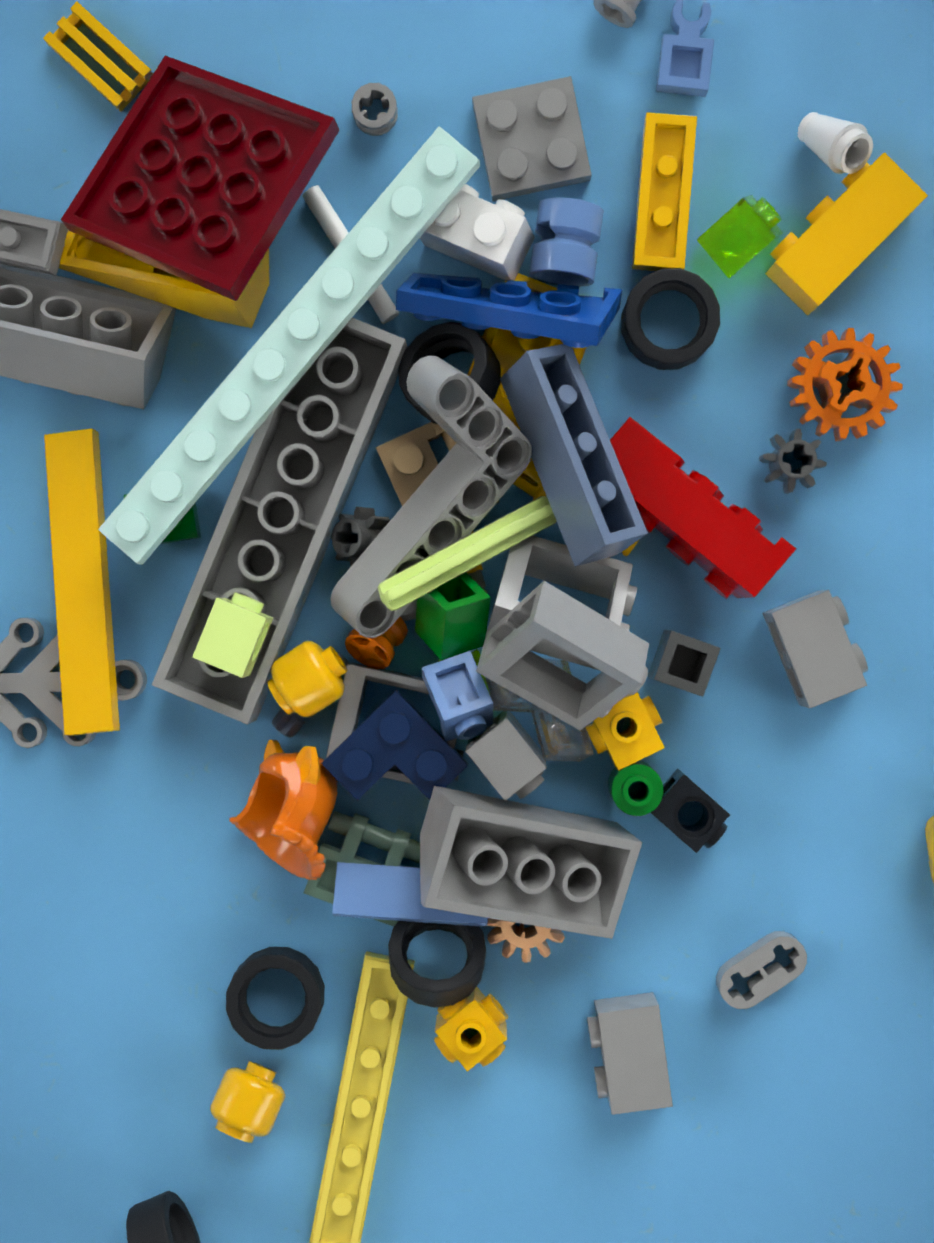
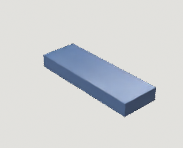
M337 862L333 916L487 927L488 918L423 907L421 904L420 868Z

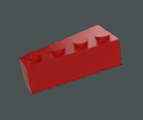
M631 417L626 420L610 439L647 532L651 533L656 528L668 538L670 542L665 547L685 565L689 566L692 561L696 562L708 573L704 581L725 599L731 594L736 598L756 597L797 549L783 537L774 545L761 534L763 528L760 526L761 520L745 507L741 509L734 504H731L729 507L725 506L720 502L724 495L715 483L695 470H692L687 475L680 469L685 464L682 457Z

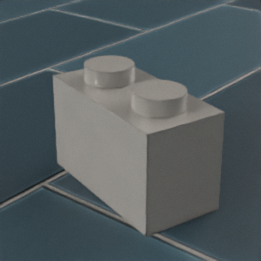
M820 590L762 613L800 706L813 708L867 686L863 673L868 671L867 662L858 644H851L844 628L845 625L849 624V618L838 596L832 598L829 590Z
M508 708L493 719V724L487 727L481 735L468 740L465 752L505 801L515 793L520 799L524 798L544 781L541 775L547 768L545 754Z
M654 993L594 1000L596 1016L587 1017L591 1048H601L603 1066L594 1067L598 1099L608 1098L612 1115L673 1107L660 1009Z

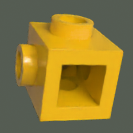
M638 692L634 695L628 694L617 702L605 717H598L592 721L593 723L585 727L597 753L600 754L607 750L618 771L665 748L655 729V726L662 723L661 717L650 696L641 699ZM624 717H629V728L624 732H617L616 726L618 721Z
M476 986L470 996L454 1005L443 1006L437 1009L439 1014L436 1016L435 1033L438 1036L434 1038V1041L449 1062L454 1063L458 1060L468 1072L478 1063L483 1067L490 1064L504 1051L506 1046L503 1042L507 1040L506 1020L508 1015L493 995L488 994L485 997ZM468 1028L478 1030L479 1032L470 1040L463 1032Z

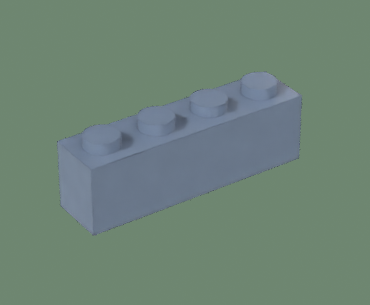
M564 344L526 351L500 380L520 431L531 444L532 461L574 566L616 556L647 535L648 532L572 347Z

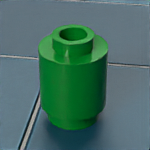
M639 760L619 771L614 767L608 778V791L621 811L632 816H643L654 811L660 804L663 797V784L659 775L647 763ZM636 781L644 782L646 784L644 792L637 797L631 798L628 794L629 786Z

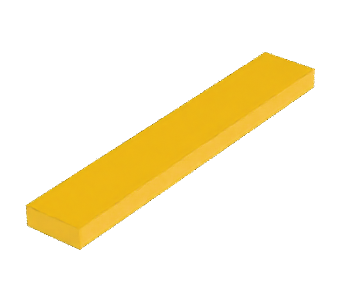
M90 428L45 434L44 442L64 736L120 731L106 536L98 530L105 522L99 432Z

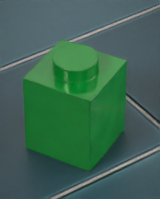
M466 572L417 599L415 632L441 661L483 647L487 632L491 597Z

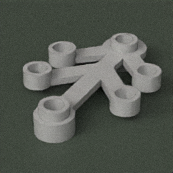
M19 618L15 620L9 628V635L0 643V721L12 732L14 741L23 748L40 745L47 736L45 723L37 717L26 718L3 695L6 693H22L62 730L63 738L68 744L82 746L90 743L95 738L96 733L87 734L83 740H79L74 736H64L62 701L53 693L61 692L60 672H52L59 664L58 634L22 673H2L23 648L38 645L44 636L43 626L38 620L34 618ZM25 623L31 625L34 631L33 637L29 642L23 641L19 635V630ZM133 660L115 661L118 700L124 701L138 697L144 691L147 684V675L144 668ZM124 670L131 671L135 676V684L130 689L123 687L120 683V675ZM27 723L34 725L37 730V736L33 741H28L23 736V727Z

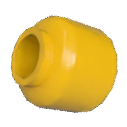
M307 640L275 660L271 667L272 678L267 681V684L274 699L288 715L295 712L302 717L309 718L341 698L344 692V683L341 676L348 672L342 658L332 646L323 650L317 643Z
M252 1061L248 1062L245 1070L236 1067L228 1069L224 1073L210 1106L211 1114L218 1120L215 1128L231 1137L248 1143H253L255 1136L263 1137L268 1135L273 1128L285 1099L283 1088L273 1082L277 1072Z

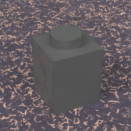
M664 630L647 677L703 697L721 648L672 630Z

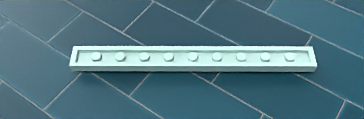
M439 126L98 530L135 563L143 565L479 169L480 160Z

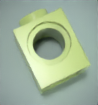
M234 592L232 600L216 598L192 658L241 678L250 676L273 617L261 613L264 603L243 594Z

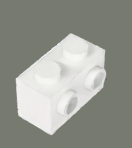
M465 184L423 233L420 240L431 249L506 281H514L535 237L526 217H524L525 212L521 208L502 199H498L496 204L479 198V193L474 188Z

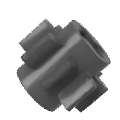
M798 428L792 431L787 443L778 434L771 437L770 442L775 450L772 453L763 454L759 457V461L769 463V470L771 472L764 481L768 483L777 479L784 482L783 491L785 494L793 492L796 480L798 479L804 487H813L815 480L810 473L813 470L825 467L827 462L817 459L815 449L819 447L821 441L815 440L808 443L801 440L802 432ZM794 450V459L802 461V467L793 470L791 473V465L783 462L782 457Z
M356 507L354 515L340 514V521L335 525L331 534L332 545L337 552L336 560L350 561L351 567L389 523V517L375 516L374 508Z

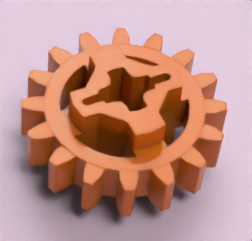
M848 328L842 333L838 341L836 334L833 330H830L822 335L823 347L812 340L804 347L809 358L799 356L793 361L792 366L800 371L801 375L794 376L787 381V386L799 389V395L789 403L791 407L803 405L806 412L799 420L801 424H805L813 419L818 422L815 435L820 437L832 428L834 429L835 441H842L847 438L849 429H851L855 438L859 439L867 435V424L874 429H878L886 423L880 411L891 413L897 409L898 405L889 398V395L902 390L903 384L891 381L890 375L901 367L899 363L886 364L883 359L891 349L888 345L878 350L871 347L874 341V334L868 333L860 341H856L854 328ZM848 353L847 357L838 364L829 360L827 362L822 361L824 357L830 354ZM868 366L874 374L876 383L872 381ZM849 372L847 386L852 391L840 398L842 384L837 379ZM813 386L818 389L822 401L821 405L814 395ZM853 405L859 409L863 407L867 409L860 416L841 418L842 413L847 410L848 406Z

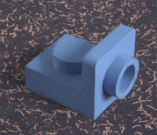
M471 651L422 667V678L441 720V732L445 741L456 738L460 740L475 738L493 724V701L481 674L476 672L477 665Z

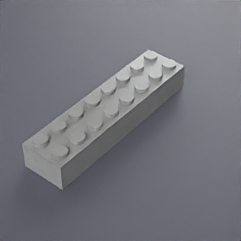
M352 317L256 430L154 677L152 686L247 725L257 720L269 691L267 681L272 678L271 667L275 660L284 655L330 543L333 529L339 521V515L346 504L398 377L399 365L405 350L408 348L406 339ZM234 592L264 603L261 613L273 617L251 675L243 678L192 658L216 598L232 600Z

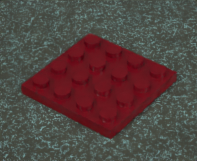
M165 55L64 213L61 221L69 231L237 301L340 130L334 117Z

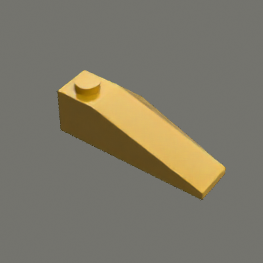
M69 230L59 264L60 269L209 320L252 328L269 287V249L237 301Z

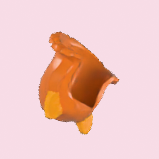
M269 740L264 752V761L259 766V775L251 789L248 802L243 811L236 817H230L229 821L240 832L244 833L246 837L254 841L258 848L264 851L265 855L289 873L300 878L317 880V878L321 877L326 867V864L323 862L325 857L318 852L317 844L335 807L338 781L321 764L324 759L318 757L316 747L305 746L300 752L285 753L277 740Z

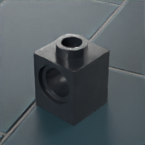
M679 769L663 784L662 800L658 807L651 812L652 815L696 853L703 845L706 848L712 847L723 836L728 827L724 822L730 816L725 809ZM689 801L700 802L703 808L701 819L696 824L690 826L680 824L678 820L680 808Z

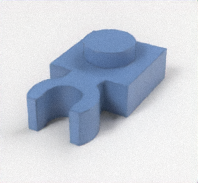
M676 0L671 12L670 24L677 35H663L656 92L706 97L709 90L714 39L700 38V35L706 30L709 23L711 6L710 3L703 2L699 19L688 21L682 15L683 0Z

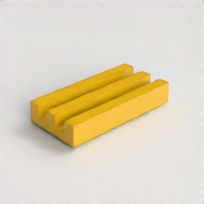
M76 1L70 8L73 13L67 19L63 16L56 23L59 28L54 34L49 31L43 39L48 46L113 106L122 112L146 86L153 72ZM82 23L138 74L133 80L78 30ZM69 38L75 41L125 88L120 95L64 45Z

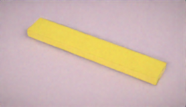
M368 951L365 953L309 1243L361 1242L408 999L407 996L400 992L391 977L388 955ZM408 959V964L413 970L415 961Z

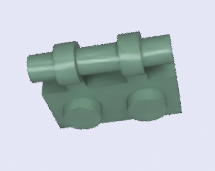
M334 811L328 830L344 835L346 838L341 849L322 843L319 853L325 857L323 861L326 864L325 870L317 880H308L304 894L333 904L337 862L382 865L356 855L360 842L389 852L384 863L386 866H400L403 857L420 863V842L410 839L411 833L397 829L396 833L369 824L368 817L357 813L354 814V817H350ZM374 919L382 923L391 925L393 927L398 922L394 920Z

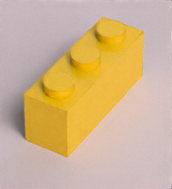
M885 152L872 165L867 162L859 171L848 174L841 181L847 190L835 202L827 195L805 218L812 225L799 238L793 232H790L770 253L776 262L765 274L807 316L928 196Z

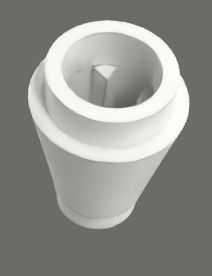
M812 112L802 119L798 127L799 140L804 142L834 173H855L864 167L872 154L873 140L862 124Z

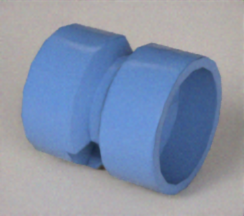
M548 198L539 201L535 233L542 240L533 245L529 276L538 281L554 285H576L579 287L592 285L595 278L598 253L591 248V245L600 240L604 210L591 202L572 198Z

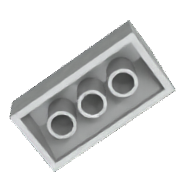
M0 264V376L16 379L24 383H33L67 391L75 395H84L110 401L122 406L144 409L161 377L176 308L130 292Z
M434 786L420 832L421 904L426 908L612 939L642 842L614 821Z

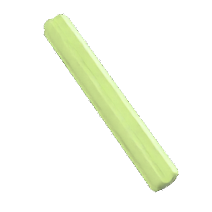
M540 496L382 581L378 586L381 601L390 611H396L555 524L557 521L547 496Z

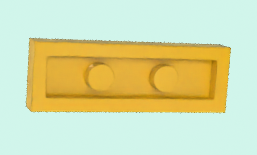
M646 112L632 269L647 271L671 268L685 269L697 116Z

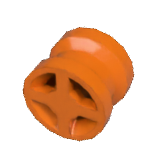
M401 617L384 634L375 638H366L353 629L346 637L345 646L350 655L358 662L371 668L385 669L394 658V646H399L403 643L408 629Z

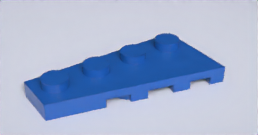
M413 273L396 290V310L413 313L415 318L424 321H435L441 318L460 321L464 327L469 329L484 330L493 327L510 330L514 336L519 338L534 339L543 336L560 339L564 345L569 347L585 348L591 345L598 346L620 309L622 289L604 288L603 297L578 295L579 286L558 284L557 290L542 293L531 292L525 281L507 280V282L493 284L490 288H482L480 278Z

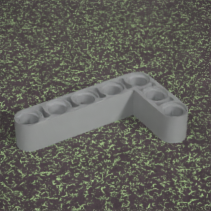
M426 356L413 364L406 381L407 391L456 444L332 590L330 598L332 608L360 635L366 638H375L384 634L411 604L409 603L396 611H390L379 597V584L470 535L522 474L531 459V444L514 423L470 376L437 356Z

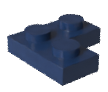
M398 690L386 699L321 763L357 801L394 765L429 800L434 786L446 788L468 766V762L445 741L440 733Z

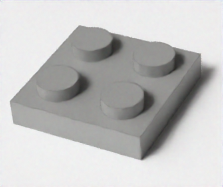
M571 76L472 97V105L492 201L591 180L592 175Z

